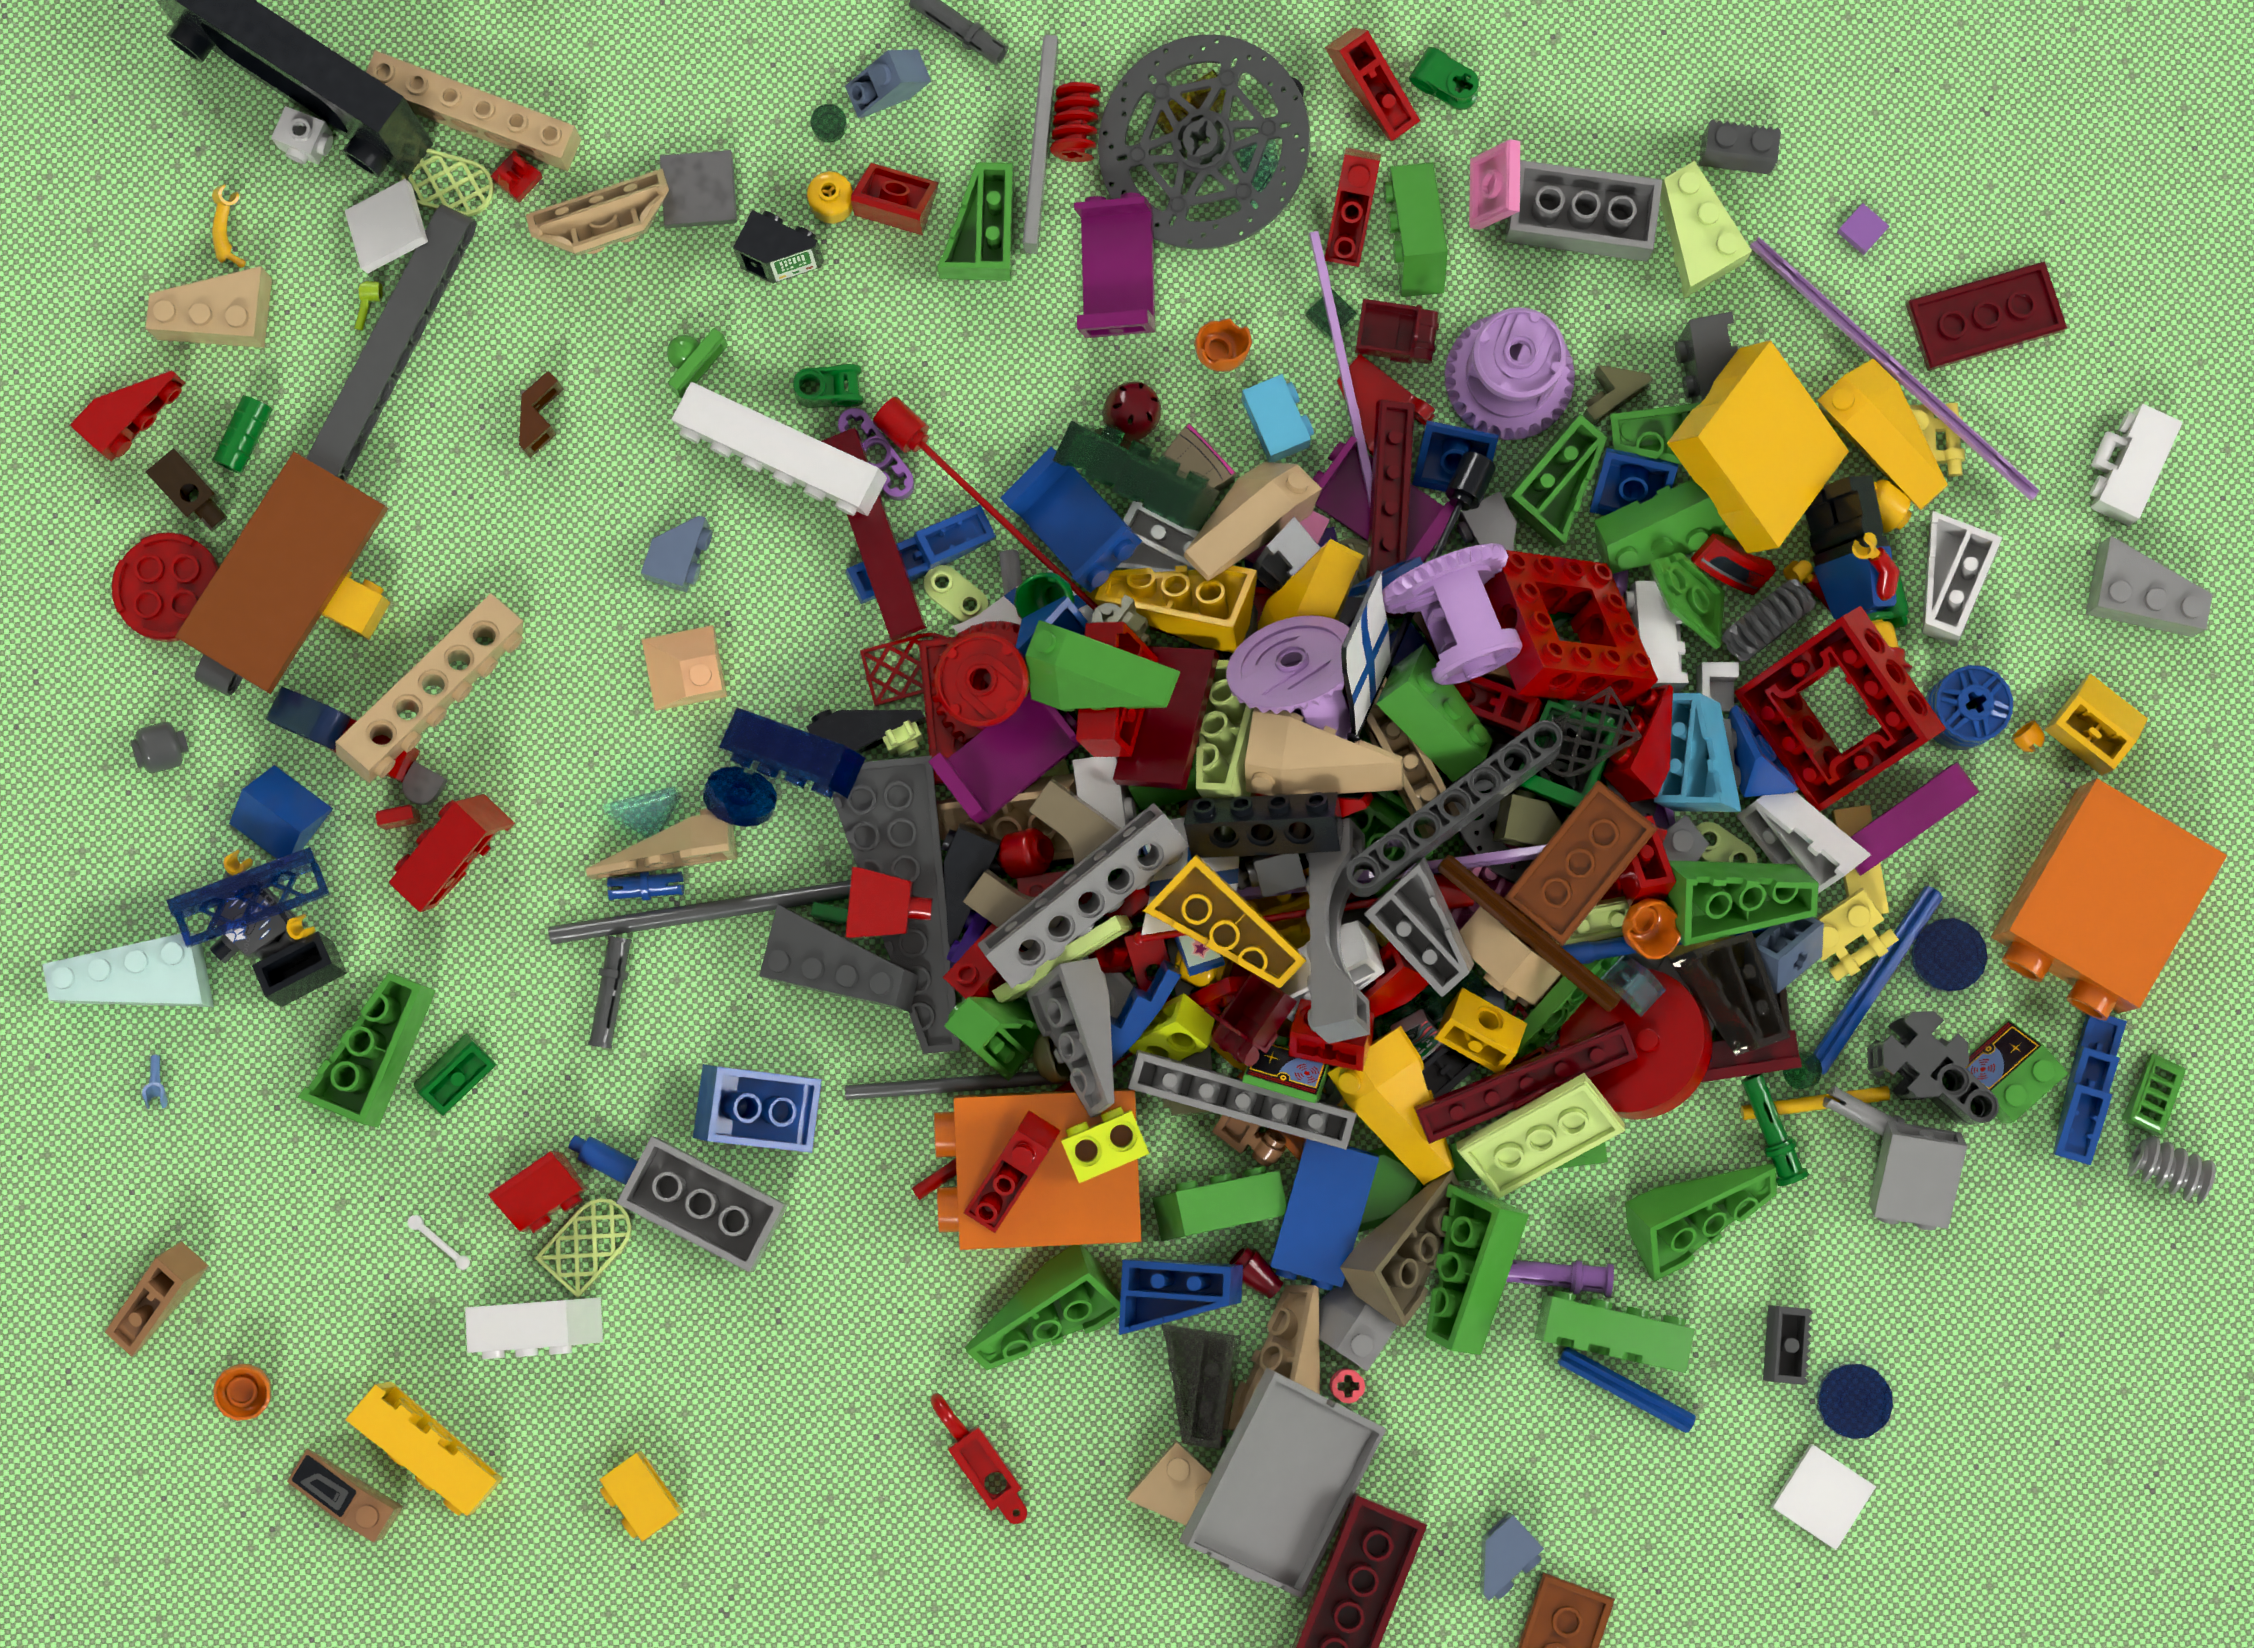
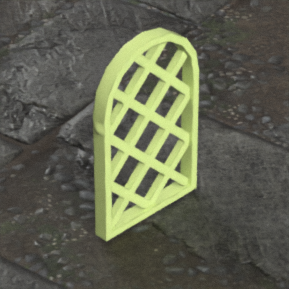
M427 149L426 152L434 156L425 161L422 158L412 171L414 173L423 168L428 178L416 184L411 174L408 177L413 190L416 191L420 199H416L417 204L437 210L439 205L429 202L440 198L442 204L451 209L463 204L466 211L458 212L470 217L480 214L485 210L494 195L493 180L483 165L470 159L432 149ZM443 158L457 161V163L447 167ZM439 159L444 170L432 176L427 165ZM467 165L474 166L480 170L471 174ZM463 166L467 177L455 182L450 172ZM485 173L489 184L479 189L474 179ZM402 174L401 180L407 179L406 175ZM447 174L452 185L440 191L435 180ZM471 181L476 191L464 197L459 187ZM431 183L436 193L424 199L419 189ZM455 189L460 200L448 205L443 195ZM489 190V194L485 200L483 193ZM479 196L482 204L476 209L471 210L467 201Z
M600 1198L589 1201L574 1213L535 1259L556 1280L560 1281L577 1298H580L610 1263L622 1253L627 1245L632 1232L630 1215L624 1207L617 1204L614 1200ZM596 1203H609L610 1215L596 1216ZM591 1206V1216L578 1217L585 1209ZM614 1206L619 1208L623 1214L615 1215ZM626 1218L627 1232L615 1233V1219ZM610 1219V1233L597 1234L596 1220ZM592 1220V1234L579 1235L578 1221ZM573 1223L574 1235L561 1236ZM615 1237H626L621 1246L616 1250ZM597 1238H611V1252L598 1253ZM579 1239H592L593 1253L579 1254ZM574 1240V1254L561 1255L560 1241ZM556 1242V1255L543 1256ZM611 1256L598 1270V1257ZM593 1257V1271L580 1272L579 1258ZM575 1258V1272L562 1273L561 1259ZM556 1259V1271L544 1260ZM580 1276H593L580 1289ZM562 1277H575L576 1290Z

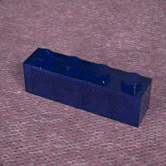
M738 707L719 748L732 754L731 762L741 767L750 769L752 764L757 765L756 771L774 779H777L778 774H782L785 776L783 779L785 782L804 789L806 784L812 785V792L831 799L833 794L848 799L866 759L845 745Z

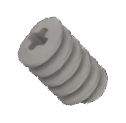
M2150 1136L2147 1139H2143L2136 1147L2127 1171V1175L2132 1177L2141 1169V1181L2144 1183L2152 1175L2156 1176L2155 1188L2160 1189L2166 1181L2170 1182L2169 1194L2174 1195L2180 1187L2183 1188L2182 1198L2184 1201H2188L2195 1193L2197 1194V1204L2200 1205L2212 1188L2216 1175V1165L2211 1160L2202 1162L2201 1157L2197 1154L2188 1156V1152L2184 1148L2174 1150V1146L2170 1142L2160 1144V1139L2157 1136Z

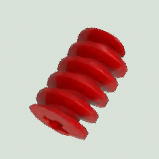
M1069 82L1056 89V98L1058 100L1054 104V111L1057 114L1053 117V125L1056 128L1052 130L1054 142L1051 144L1050 152L1057 158L1068 162H1087L1094 159L1092 155L1085 153V150L1096 148V142L1086 139V137L1097 134V128L1088 125V123L1098 121V114L1089 111V109L1100 106L1099 100L1090 97V95L1101 93L1100 86L1087 82Z

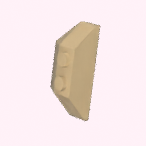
M659 169L526 214L531 237L577 256L585 253H598L606 246L617 242H631L637 239L639 235L647 233L669 191L664 171Z

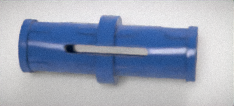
M682 871L650 875L649 872H640V876L608 877L607 887L623 886V889L607 890L608 898L610 901H613L614 899L642 897V900L645 901L651 900V896L684 895V885L668 886V883L684 882Z

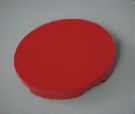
M169 532L147 536L132 547L116 565L112 578V598L115 608L126 624L140 635L161 642L180 641L175 637L220 566L213 554L205 546L189 536Z

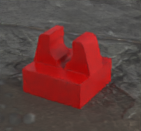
M515 150L490 176L497 185L518 203L543 178L541 172Z
M1123 935L1088 955L1089 959H1098L1104 974L1126 972L1132 966Z

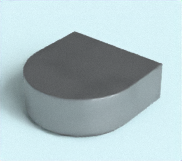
M414 761L404 777L402 788L405 796L413 803L428 805L439 797L448 780Z

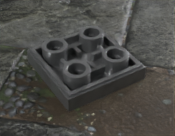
M731 150L660 155V169H663L669 191L663 201L664 226L666 229L737 223L733 153Z

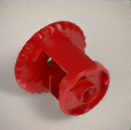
M999 620L985 621L972 625L958 633L956 637L947 643L942 653L939 654L936 666L933 668L934 673L931 682L932 700L943 726L963 744L968 743L986 727L999 725L1011 717L1030 693V675L1026 658L1016 647L1020 630L1019 624Z

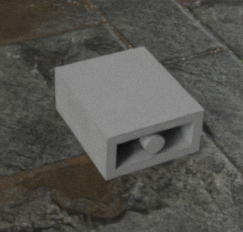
M1887 1121L1869 1199L1873 1216L1887 1224H1899L1901 1221L1914 1223L1915 1226L1924 1230H1935L1937 1227L1948 1229L1967 1150V1144L1962 1133Z

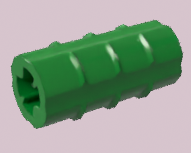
M243 395L236 410H234V415L229 425L226 426V432L221 442L218 443L219 446L212 461L242 475L248 460L251 459L250 456L256 444L259 443L258 439L264 427H266L267 420L273 409L252 397Z

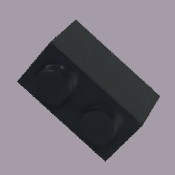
M319 931L252 965L265 997L280 1007L347 974L334 942Z

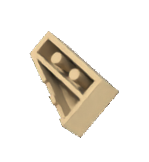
M262 266L149 293L145 329L157 340L265 348L272 278Z
M1481 906L1459 931L1471 958L1487 972L1483 978L1500 992L1502 990L1507 996L1513 1000L1516 999L1527 1009L1531 1005L1537 1006L1564 976Z
M1175 1440L1129 1492L1126 1500L1186 1526L1213 1473Z

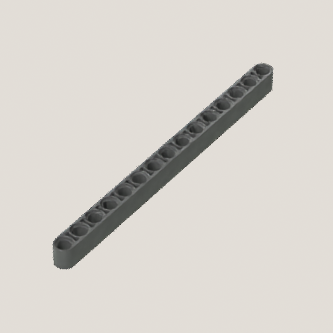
M443 204L437 208L425 230L428 242L415 249L306 459L341 480H347L473 238L477 225L475 219ZM204 654L195 672L196 681L227 696H231L237 690L243 679Z

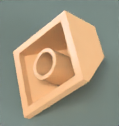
M713 625L642 639L655 711L727 697Z

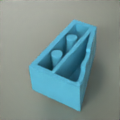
M1673 693L1670 770L1658 796L1654 798V803L1673 811L1742 812L1719 702L1701 693Z

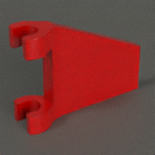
M1361 354L1349 366L1366 447L1372 456L1374 452L1376 403L1379 400L1415 404L1414 419L1424 427L1427 420L1432 421L1435 415L1433 413L1435 409L1430 404L1411 394ZM1339 377L1337 380V384L1345 399L1341 377Z

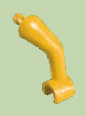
M223 184L216 187L212 193V199L217 204L212 226L215 255L220 263L228 259L237 264L238 267L243 268L246 264L245 260L230 253L232 245L229 243L227 234L230 206L239 200V193H232L229 200L225 201L222 197V191L226 185Z

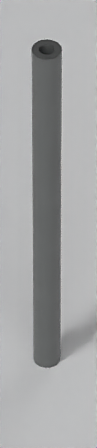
M1038 1071L1015 1073L1009 1081L1000 1074L857 1084L845 1085L846 1100L1043 1086L1066 1084L1067 1081L1052 1083L1040 1076Z

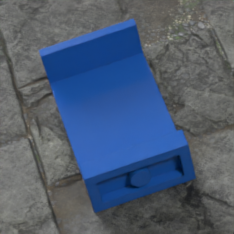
M1052 446L1000 497L1011 510L1028 524L1073 574L1071 577L1090 593L1096 587L1104 584L1109 574L1122 561L1130 558L1135 548L1142 542L1139 536L1072 464Z
M1305 1138L1302 1146L1303 1152L1273 1255H1271L1269 1263L1270 1267L1276 1268L1275 1274L1291 1280H1297L1298 1275L1312 1279L1311 1285L1332 1291L1334 1285L1343 1287L1345 1276L1340 1266L1353 1251L1379 1156L1378 1154L1348 1146L1347 1150Z

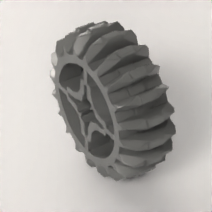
M1797 579L1785 582L1723 633L1722 640L1727 645L1728 651L1735 655L1740 662L1751 659L1814 608L1816 601L1810 595L1811 592Z

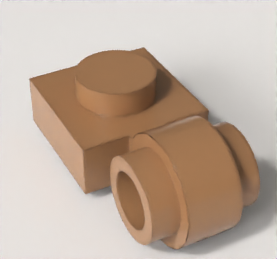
M1222 1115L1212 1130L1215 1135L1241 1154L1250 1145L1251 1149L1254 1150L1252 1157L1258 1163L1267 1167L1271 1166L1272 1163H1277L1286 1150L1284 1146L1286 1139L1277 1131L1268 1129L1266 1133H1259L1258 1131L1262 1126Z

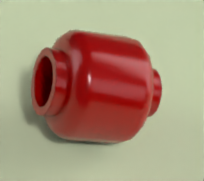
M1029 828L1009 833L1002 838L997 853V861L999 866L1011 878L1016 880L1017 878H1028L1043 874L1048 870L1054 857V848L1051 840L1040 830Z

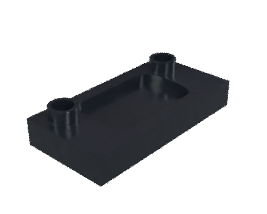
M156 0L174 23L166 37L177 48L201 63L204 62L213 50L315 118L325 121L329 127L350 140L342 152L369 174L379 178L387 165L408 178L410 174H413L412 171L420 163V160L427 154V149L433 146V142L402 95L256 0Z

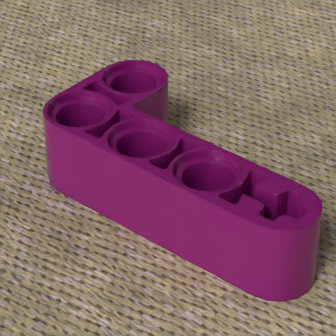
M1958 762L1948 766L1926 784L1851 836L1855 842L1871 854V856L1854 868L1860 876L1980 792Z

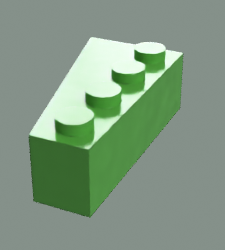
M1691 476V480L1673 489L1668 485L1657 490V494L1652 499L1640 503L1638 500L1594 520L1597 550L1603 562L1608 564L1612 574L1648 565L1651 561L1665 558L1681 552L1683 555L1697 552L1713 533L1736 541L1738 540L1718 514L1711 498L1695 483Z
M1669 860L1676 883L1664 902L1678 915L1675 922L1678 931L1681 933L1679 942L1684 946L1817 916L1819 883L1796 864Z
M388 972L361 1009V1015L351 1029L347 1028L340 1038L341 1042L329 1059L323 1061L317 1070L318 1074L308 1087L305 1086L298 1098L363 1125L379 1128L436 990Z
M1554 1290L1553 1296L1543 1295L1535 1340L1686 1373L1695 1331L1694 1328L1685 1327L1686 1319L1664 1315L1663 1321L1648 1318L1650 1311L1627 1306L1626 1313L1612 1310L1613 1303L1591 1298L1589 1305L1575 1302V1294Z

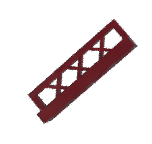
M1795 1029L1712 1042L1713 1061L1709 1063L1702 1082L1801 1068L1802 1064Z

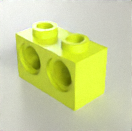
M1183 993L1163 1005L1140 1038L1128 1050L1136 1055L1138 1049L1181 1061L1196 1052L1204 1051L1212 1040L1211 1033L1215 1019Z
M1118 1107L1100 1115L1103 1121L1101 1123L1088 1127L1085 1121L1065 1130L1067 1137L1061 1139V1142L1079 1183L1150 1154L1131 1110L1123 1112L1122 1107ZM1126 1125L1131 1129L1132 1138L1127 1145L1117 1146L1111 1141L1110 1133L1115 1126ZM1082 1140H1091L1097 1146L1095 1157L1089 1161L1080 1160L1075 1154V1147Z

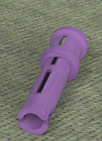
M1513 1260L1506 1282L1569 1288V1291L1573 1292V1294H1579L1581 1291L1604 1293L1605 1297L1611 1298L1614 1264L1600 1267L1583 1265L1582 1261L1578 1260L1572 1262L1571 1265Z

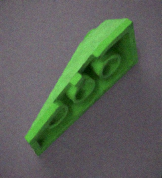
M1770 1163L1660 1186L1625 1202L1627 1230L1650 1278L1655 1282L1686 1267L1695 1259L1692 1253L1706 1242L1710 1241L1714 1245L1722 1238L1720 1232L1734 1220L1743 1222L1777 1195L1776 1167Z

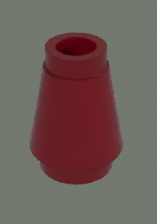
M1245 1245L1229 1262V1264L1243 1265L1242 1283L1266 1296L1268 1299H1271L1283 1285V1281L1278 1278L1256 1248L1251 1250Z

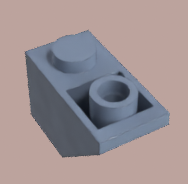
M918 49L887 50L845 85L857 117L863 118L909 100L928 85L931 79Z
M697 516L652 539L641 570L645 580L687 593L690 584H696L701 570V564L697 563L701 550L707 551L713 531L709 529L710 524L705 517Z
M1510 1512L1482 1537L1480 1592L1489 1601L1494 1596L1498 1600L1505 1596L1514 1586L1511 1580L1521 1570L1525 1574L1531 1571L1542 1559L1538 1554L1544 1548Z

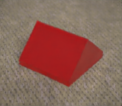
M870 163L851 195L854 215L923 236L939 182Z

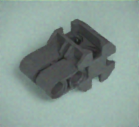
M1935 1011L1911 1012L1897 1016L1888 1027L1901 1040L1898 1041L1890 1035L1883 1042L1875 1039L1867 1048L1868 1070L1877 1079L1885 1071L1892 1075L1898 1072L1903 1077L1892 1090L1900 1100H1923L1929 1098L1958 1125L1966 1126L1990 1122L1996 1117L1999 1110L1998 1099L1965 1068L1969 1064L1968 1042L1958 1033L1950 1042L1943 1038L1938 1040L1932 1035L1936 1028L1944 1021ZM1943 1075H1945L1948 1079L1947 1089L1944 1087L1942 1083ZM1971 1100L1974 1102L1976 1107L1975 1114H1973L1970 1109Z

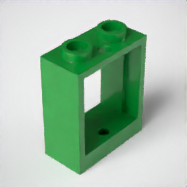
M1559 699L1557 703L1548 700L1539 721L1548 720L1554 722V719L1557 718L1605 737L1582 793L1537 775H1533L1517 788L1533 792L1540 798L1574 811L1596 782L1600 781L1610 753L1619 736V727L1613 725L1614 719L1604 714L1594 712L1591 717L1579 712L1580 706L1566 699ZM1541 735L1534 740L1536 745L1543 748L1547 736ZM1523 761L1520 765L1519 770L1523 769V767L1525 766Z

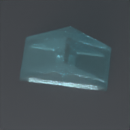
M1628 955L1621 956L1601 978L1640 1017L1666 991L1663 985L1647 968Z

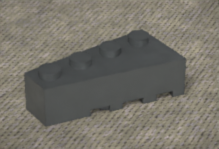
M778 904L759 975L776 983L908 1012L911 1010L919 977L903 967Z

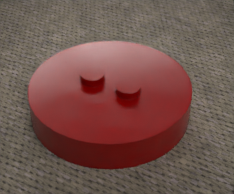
M1637 967L1610 972L1602 981L1620 995L1619 1003L1609 1012L1588 996L1562 1025L1559 1047L1623 1021L1638 1058L1589 1079L1620 1118L1639 1120L1660 1116L1675 1109L1687 1100L1700 1085L1706 1074L1712 1054V1032L1708 1017L1694 995L1679 981L1663 972Z

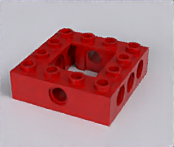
M1506 550L1508 554L1506 566L1483 586L1501 629H1516L1523 644L1520 653L1510 662L1506 663L1518 695L1633 707L1636 704V699L1639 696H1643L1658 681V678L1608 564ZM1563 612L1576 614L1571 620V626L1574 633L1578 634L1581 643L1561 641L1549 613Z
M1861 606L1840 617L1734 692L1783 766L1792 775L1796 785L1807 801L1819 812L1946 730ZM1838 666L1846 674L1845 680L1848 685L1852 683L1868 706V709H1866L1870 716L1874 715L1881 725V728L1843 753L1836 747L1800 694Z

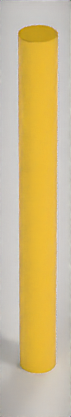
M1888 1086L1844 1091L1865 1103L1890 1100ZM1829 1094L1774 1101L1779 1115L1829 1109L1823 1107L1824 1097L1831 1098L1839 1103L1840 1100ZM1751 1104L1741 1106L1743 1120L1756 1119Z

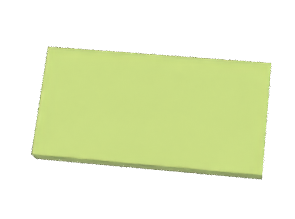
M1583 1073L1456 1142L1459 1154L1494 1196L1499 1199L1626 1130L1622 1119L1587 1075Z

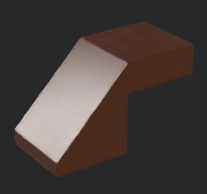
M549 370L521 395L519 446L529 458L556 435L551 425L539 414L546 405L564 390Z

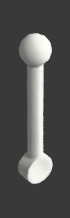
M412 1215L409 1217V1228L419 1230L456 1261L458 1269L465 1270L469 1267L470 1259L465 1255L460 1256L427 1228L421 1216Z

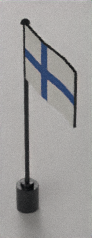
M1465 452L1462 454L1445 492L1454 509L1431 560L1441 556L1461 510L1468 511L1479 507L1496 470L1495 464L1484 455L1475 452ZM1376 570L1341 647L1342 673L1349 702L1351 733L1347 734V740L1353 743L1361 740L1359 737L1360 732L1415 613H1406L1390 648L1389 628L1382 594V571Z

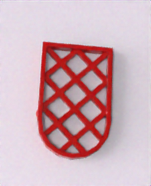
M922 633L860 650L874 706L923 694V684L914 679L921 668V662L909 656L908 653L914 643L919 646L917 639L947 637L937 633ZM909 642L904 652L893 647ZM885 648L879 659L869 654V652ZM889 650L901 656L895 668L883 662ZM865 657L876 662L871 674L869 673ZM905 659L917 665L911 676L899 671ZM880 666L892 671L886 683L874 677ZM896 674L908 680L901 692L890 686ZM872 681L883 687L877 699ZM911 683L922 688L921 690L906 693ZM887 690L898 695L881 700Z

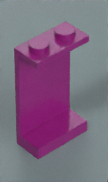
M1124 193L1118 199L1107 200L1102 196H1090L1085 198V202L1074 203V210L1081 217L1083 315H1077V330L1085 338L1156 332L1152 205L1145 196H1141L1139 193Z
M1351 435L1346 444L1339 441L1328 457L1332 463L1327 471L1323 473L1319 470L1313 477V480L1322 488L1315 507L1362 539L1368 541L1370 508L1356 449L1357 439ZM1369 456V461H1370L1371 470H1372V469H1373V458H1372L1371 456ZM1411 483L1406 560L1420 556L1424 563L1439 542L1454 507L1449 501L1444 506Z
M1030 692L1019 709L1007 720L999 725L986 727L948 759L939 752L928 762L969 817L981 825L1081 745L1076 740L1077 721L1069 711L1062 714L1059 709L1032 700Z

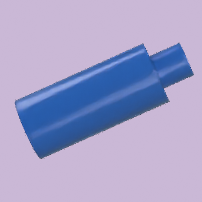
M575 1135L568 1146L569 1149L579 1153L577 1160L624 1185L628 1182L638 1163L637 1160L591 1136L584 1140Z

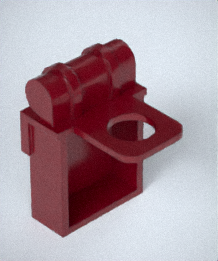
M1363 299L1355 353L1390 358V361L1411 364L1412 360L1418 363L1430 364L1432 363L1433 353L1436 351L1435 338L1436 331L1439 330V313L1433 310L1422 309L1421 305L1410 306Z
M1251 972L1221 1016L1207 1008L1204 1011L1220 1022L1213 1033V1041L1218 1044L1220 1049L1233 1055L1236 1061L1250 1067L1259 1059L1258 1049L1264 1053L1268 1052L1279 1036L1276 1033L1298 1001L1272 983Z

